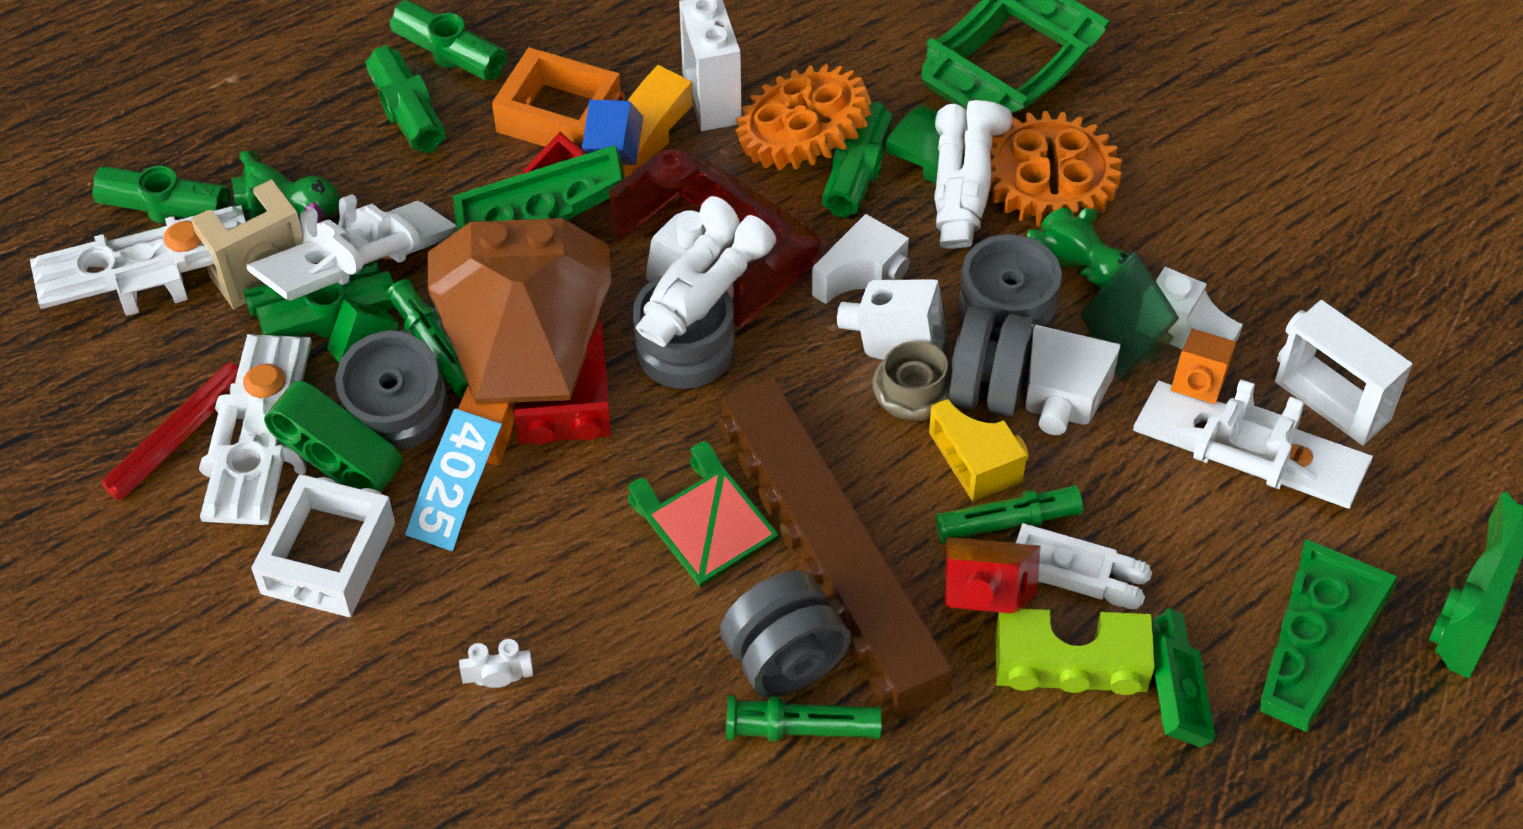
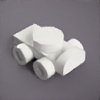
M506 639L499 644V654L489 656L488 649L484 644H473L468 649L469 658L459 660L463 684L475 682L480 686L499 688L518 681L522 676L523 678L532 677L533 667L530 650L519 651L518 643L515 640Z

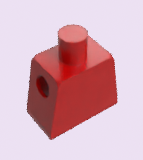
M948 537L946 541L944 581L946 606L970 610L1018 613L1038 594L1041 546Z

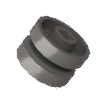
M1014 234L991 236L975 244L965 256L961 272V290L957 310L961 326H963L968 307L975 306L993 310L996 317L993 340H999L1003 322L1010 314L1034 318L1033 329L1035 324L1053 328L1062 279L1058 258L1047 246L1030 237Z
M662 276L654 278L640 290L633 303L636 359L643 372L658 384L675 389L698 388L714 382L728 370L734 357L733 300L726 290L705 317L686 327L687 331L682 336L674 335L669 343L662 347L642 336L636 329L637 324L645 316L644 306L647 302H650V298Z
M969 306L964 318L961 334H958L950 373L952 380L949 400L955 407L973 410L980 402L984 383H988L990 385L987 407L990 414L1014 418L1025 374L1034 318L1010 314L1003 322L999 340H993L996 324L993 310Z
M388 330L369 334L353 344L340 360L335 382L338 398L346 411L391 443L398 451L422 444L433 437L444 423L449 407L447 386L440 373L435 355L424 341L410 333Z
M794 570L777 574L758 583L740 596L726 612L720 624L721 638L731 654L742 662L745 676L754 690L762 697H781L811 685L828 673L840 661L851 643V631L838 612L832 606H828V597L815 578L809 572Z

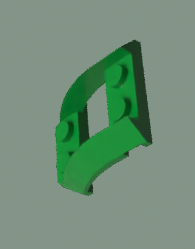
M981 0L951 30L936 40L933 38L928 40L926 43V61L923 63L921 79L929 90L952 104L962 106L966 110L969 101L980 100L1000 104L1013 113L1030 105L1056 86L1110 26V21L1075 0ZM1011 15L1063 46L1047 65L1016 90L966 59L988 41Z

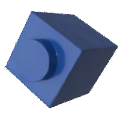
M589 100L582 149L588 154L616 145L621 154L623 165H636L643 123L642 114L631 101Z

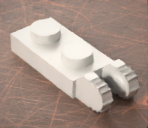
M1022 523L1016 543L1041 546L1039 582L1101 600L1104 597L1111 605L1125 607L1126 609L1137 610V608L1143 605L1145 596L1142 590L1127 583L1144 585L1147 581H1150L1152 571L1149 567L1150 565H1147L1146 562L1137 561L1135 558L1118 554L1115 549ZM1112 573L1118 580L1109 578L1110 574Z

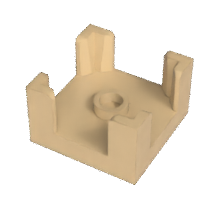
M272 179L253 189L255 196L267 212L227 230L213 210H207L191 218L197 236L210 252L214 264L206 266L208 274L233 310L246 304L243 289L265 285L264 282L247 270V264L303 244V234L298 214Z

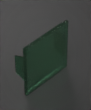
M1137 252L1132 253L1080 313L1095 339L1120 344L1115 369L1120 380H1124L1139 362L1153 360L1174 338L1168 330L1179 320L1177 313Z

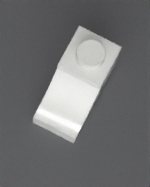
M865 214L813 266L812 296L827 304L834 297L844 292L866 289L867 284L872 280H901L910 264V260L907 258L909 238Z
M1164 267L1146 296L1139 331L1183 349L1192 328L1237 341L1243 324L1231 319L1213 304L1206 293V283Z

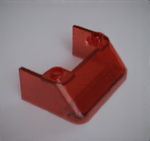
M667 149L658 152L609 191L613 238L619 242L678 194L699 208L710 196L721 198L733 208L740 223L746 216L752 215L763 220L772 229L776 236V243L771 251L751 262L745 272L733 282L734 324L739 328H742L811 269L820 258V238L814 230L718 165L680 150Z

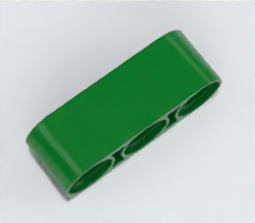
M294 381L264 416L265 426L275 438L338 484L357 489L370 488L382 493L402 467V456L391 443L309 383Z

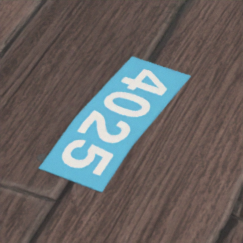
M454 408L422 484L405 533L406 536L453 552L467 508L502 424Z

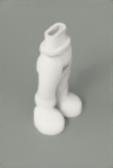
M974 100L968 102L967 110L960 105L949 104L941 108L937 113L935 127L941 136L938 145L939 159L934 198L937 209L936 228L941 231L939 245L943 248L954 249L971 246L973 244L974 232L978 231L981 227L979 219L983 216L991 184L990 150L992 148V136L1004 134L1012 125V112L1000 104ZM964 152H965V160H964V165H963V167H962V164H963V155H964Z
M710 196L701 205L699 213L706 229L705 235H700L694 242L693 247L680 256L662 276L650 298V302H647L644 306L645 316L637 324V331L645 338L665 347L674 335L682 336L687 331L686 327L705 317L724 292L745 272L747 263L765 256L775 245L776 236L763 220L756 216L748 215L740 223L733 208L723 199ZM711 265H713V267L708 272L704 273Z

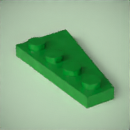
M616 145L453 195L456 229L458 231L469 222L557 218H563L567 221L627 189L621 154Z
M1305 539L1301 561L1292 585L1290 601L1282 621L1279 641L1274 650L1261 697L1260 711L1308 732L1394 592L1397 576Z

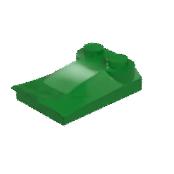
M1501 492L1489 518L1485 552L1471 570L1463 589L1452 586L1442 612L1439 614L1429 637V641L1437 644L1434 653L1441 656L1448 669L1466 678H1470L1496 627L1523 557V505L1513 500L1508 492Z

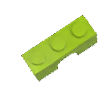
M1021 609L1018 613L999 612L995 633L996 686H1010L1013 689L1022 691L1032 690L1036 687L1061 688L1071 693L1083 692L1087 689L1112 690L1114 693L1121 695L1148 692L1154 670L1151 614L1100 612L1095 640L1087 645L1073 646L1062 642L1053 633L1050 624V610Z

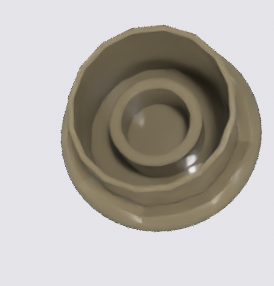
M918 340L903 342L888 352L885 359L874 372L872 387L876 400L882 408L896 418L916 421L930 419L931 406L949 399L952 380L951 369L948 366L946 355L939 347L929 342Z

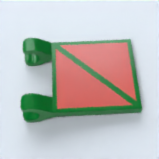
M706 441L699 442L690 449L693 455L690 459V465L703 479L660 504L653 489L644 478H639L628 485V491L630 492L628 495L629 504L647 520L699 588L774 543L779 537L773 527L724 469L713 448Z

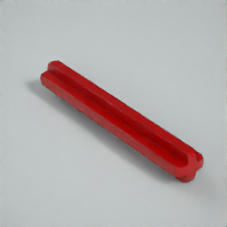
M227 362L102 480L105 491L117 500L124 499L216 411L217 398L221 395L230 394L231 383L235 384L239 366L233 362Z

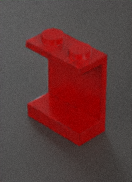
M602 321L598 322L596 330L593 331L590 338L587 356L571 400L516 402L514 418L519 444L533 443L541 445L552 441L593 440L598 437L611 436Z

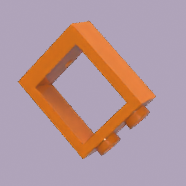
M528 47L493 100L492 107L497 133L546 147L561 131L586 153L582 149L589 105L579 120L531 106L543 86H549L592 100L624 101L625 95L620 89L619 73Z

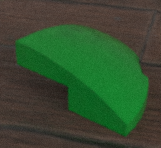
M920 104L912 109L892 131L886 140L885 152L924 167L923 179L936 183L939 159L938 145L941 136L935 127L938 112ZM964 152V155H963V164H962V167H963V165H964L965 152Z

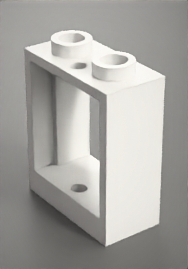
M723 0L679 1L682 70L684 78L692 81L693 108L701 131L738 125L736 119L741 117L740 49Z
M1320 300L1307 312L1300 310L1287 325L1286 333L1289 336L1286 345L1277 357L1280 366L1275 382L1296 398L1303 400L1307 406L1364 446L1391 421L1413 363L1323 300ZM1317 348L1366 383L1364 391L1315 357Z
M299 474L252 566L260 594L351 618L395 525L389 497L374 489H357L338 484L327 477L313 478ZM311 508L364 522L340 573L286 559Z

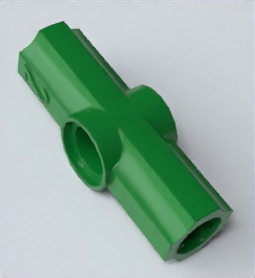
M403 0L395 7L393 17L390 19L391 31L432 52L434 62L441 67H460L485 81L490 80L494 82L502 74L504 65L508 61L505 49L465 29L464 21L459 15L453 13L436 14L413 1Z
M387 45L374 49L372 55L365 60L366 67L374 85L379 90L380 100L389 121L392 124L397 122L412 150H419L424 154L437 150L440 143L446 139L443 124L432 108L431 99L420 75L413 76L398 49H391Z
M871 101L872 104L869 107L872 113L865 117L867 126L856 128L859 137L857 139L846 138L844 142L847 148L844 150L835 149L832 173L822 195V206L829 209L834 216L847 218L851 214H857L865 197L869 182H875L878 177L883 159L884 144L893 120V114L888 112L881 103Z
M108 166L105 168L99 167L93 177L92 195L95 203L147 211L148 217L157 223H166L165 218L172 216L177 220L180 217L196 216L207 210L215 211L229 207L231 197L228 186L177 178L175 172L166 166L150 167L143 172Z
M389 271L354 280L344 285L337 282L291 301L283 300L255 308L262 334L297 337L314 332L320 337L330 338L343 299L382 308L386 311L395 309L386 295L388 289L393 285V280Z

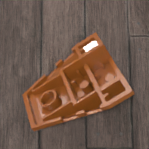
M557 218L469 222L428 252V292L442 319L445 333L450 338L454 347L457 361L475 403L493 404L571 400L587 356L590 338L599 322L601 307L611 288L609 245L565 219Z

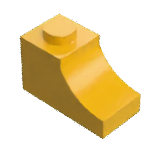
M949 399L931 406L929 434L972 502L1023 482L1025 464L1029 458L1028 450L1023 439L1019 435L1014 436L1004 420L998 423L977 421L960 412Z

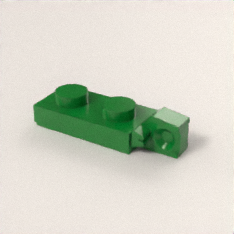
M1169 608L1154 619L1151 618L1154 652L1153 673L1157 683L1161 721L1164 726L1165 735L1202 748L1213 742L1216 737L1200 650L1189 645L1184 614Z

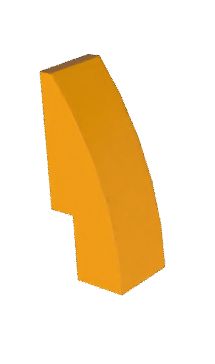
M659 65L642 81L627 100L631 101L642 114L643 123L636 165H623L626 187L669 143V130L693 106L692 81Z

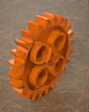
M825 64L818 72H815L811 65L804 74L799 75L795 69L791 72V78L785 80L781 76L776 77L777 84L773 87L763 85L764 94L751 95L750 99L753 105L742 106L741 110L744 116L736 119L739 128L736 129L739 141L745 155H750L754 164L761 161L763 167L768 168L775 163L777 169L782 170L788 162H791L795 170L799 168L804 160H808L811 165H815L819 155H823L828 159L831 158V149L835 147L843 150L846 149L844 140L846 138L857 139L859 135L856 128L867 126L865 117L871 115L872 112L869 105L872 103L862 78H856L853 70L845 73L843 66H838L831 72L829 65Z
M1048 111L1043 112L1041 120H1036L1031 113H1026L1025 123H1021L1013 117L1012 125L1007 132L997 135V137L992 136V148L990 150V191H993L992 202L999 203L1005 201L1004 212L1006 214L1015 209L1020 210V221H1024L1029 215L1035 216L1037 226H1041L1043 220L1050 213L1060 208H1070L1076 217L1085 208H1095L1098 211L1104 212L1107 201L1114 200L1116 189L1119 188L1122 160L1116 158L1118 148L1117 146H1108V134L1096 136V124L1086 128L1081 127L1082 117H1077L1072 123L1066 121V114L1064 112L1060 113L1057 120L1051 119ZM1047 143L1052 145V176L1055 178V194L1050 192V160L1047 158Z

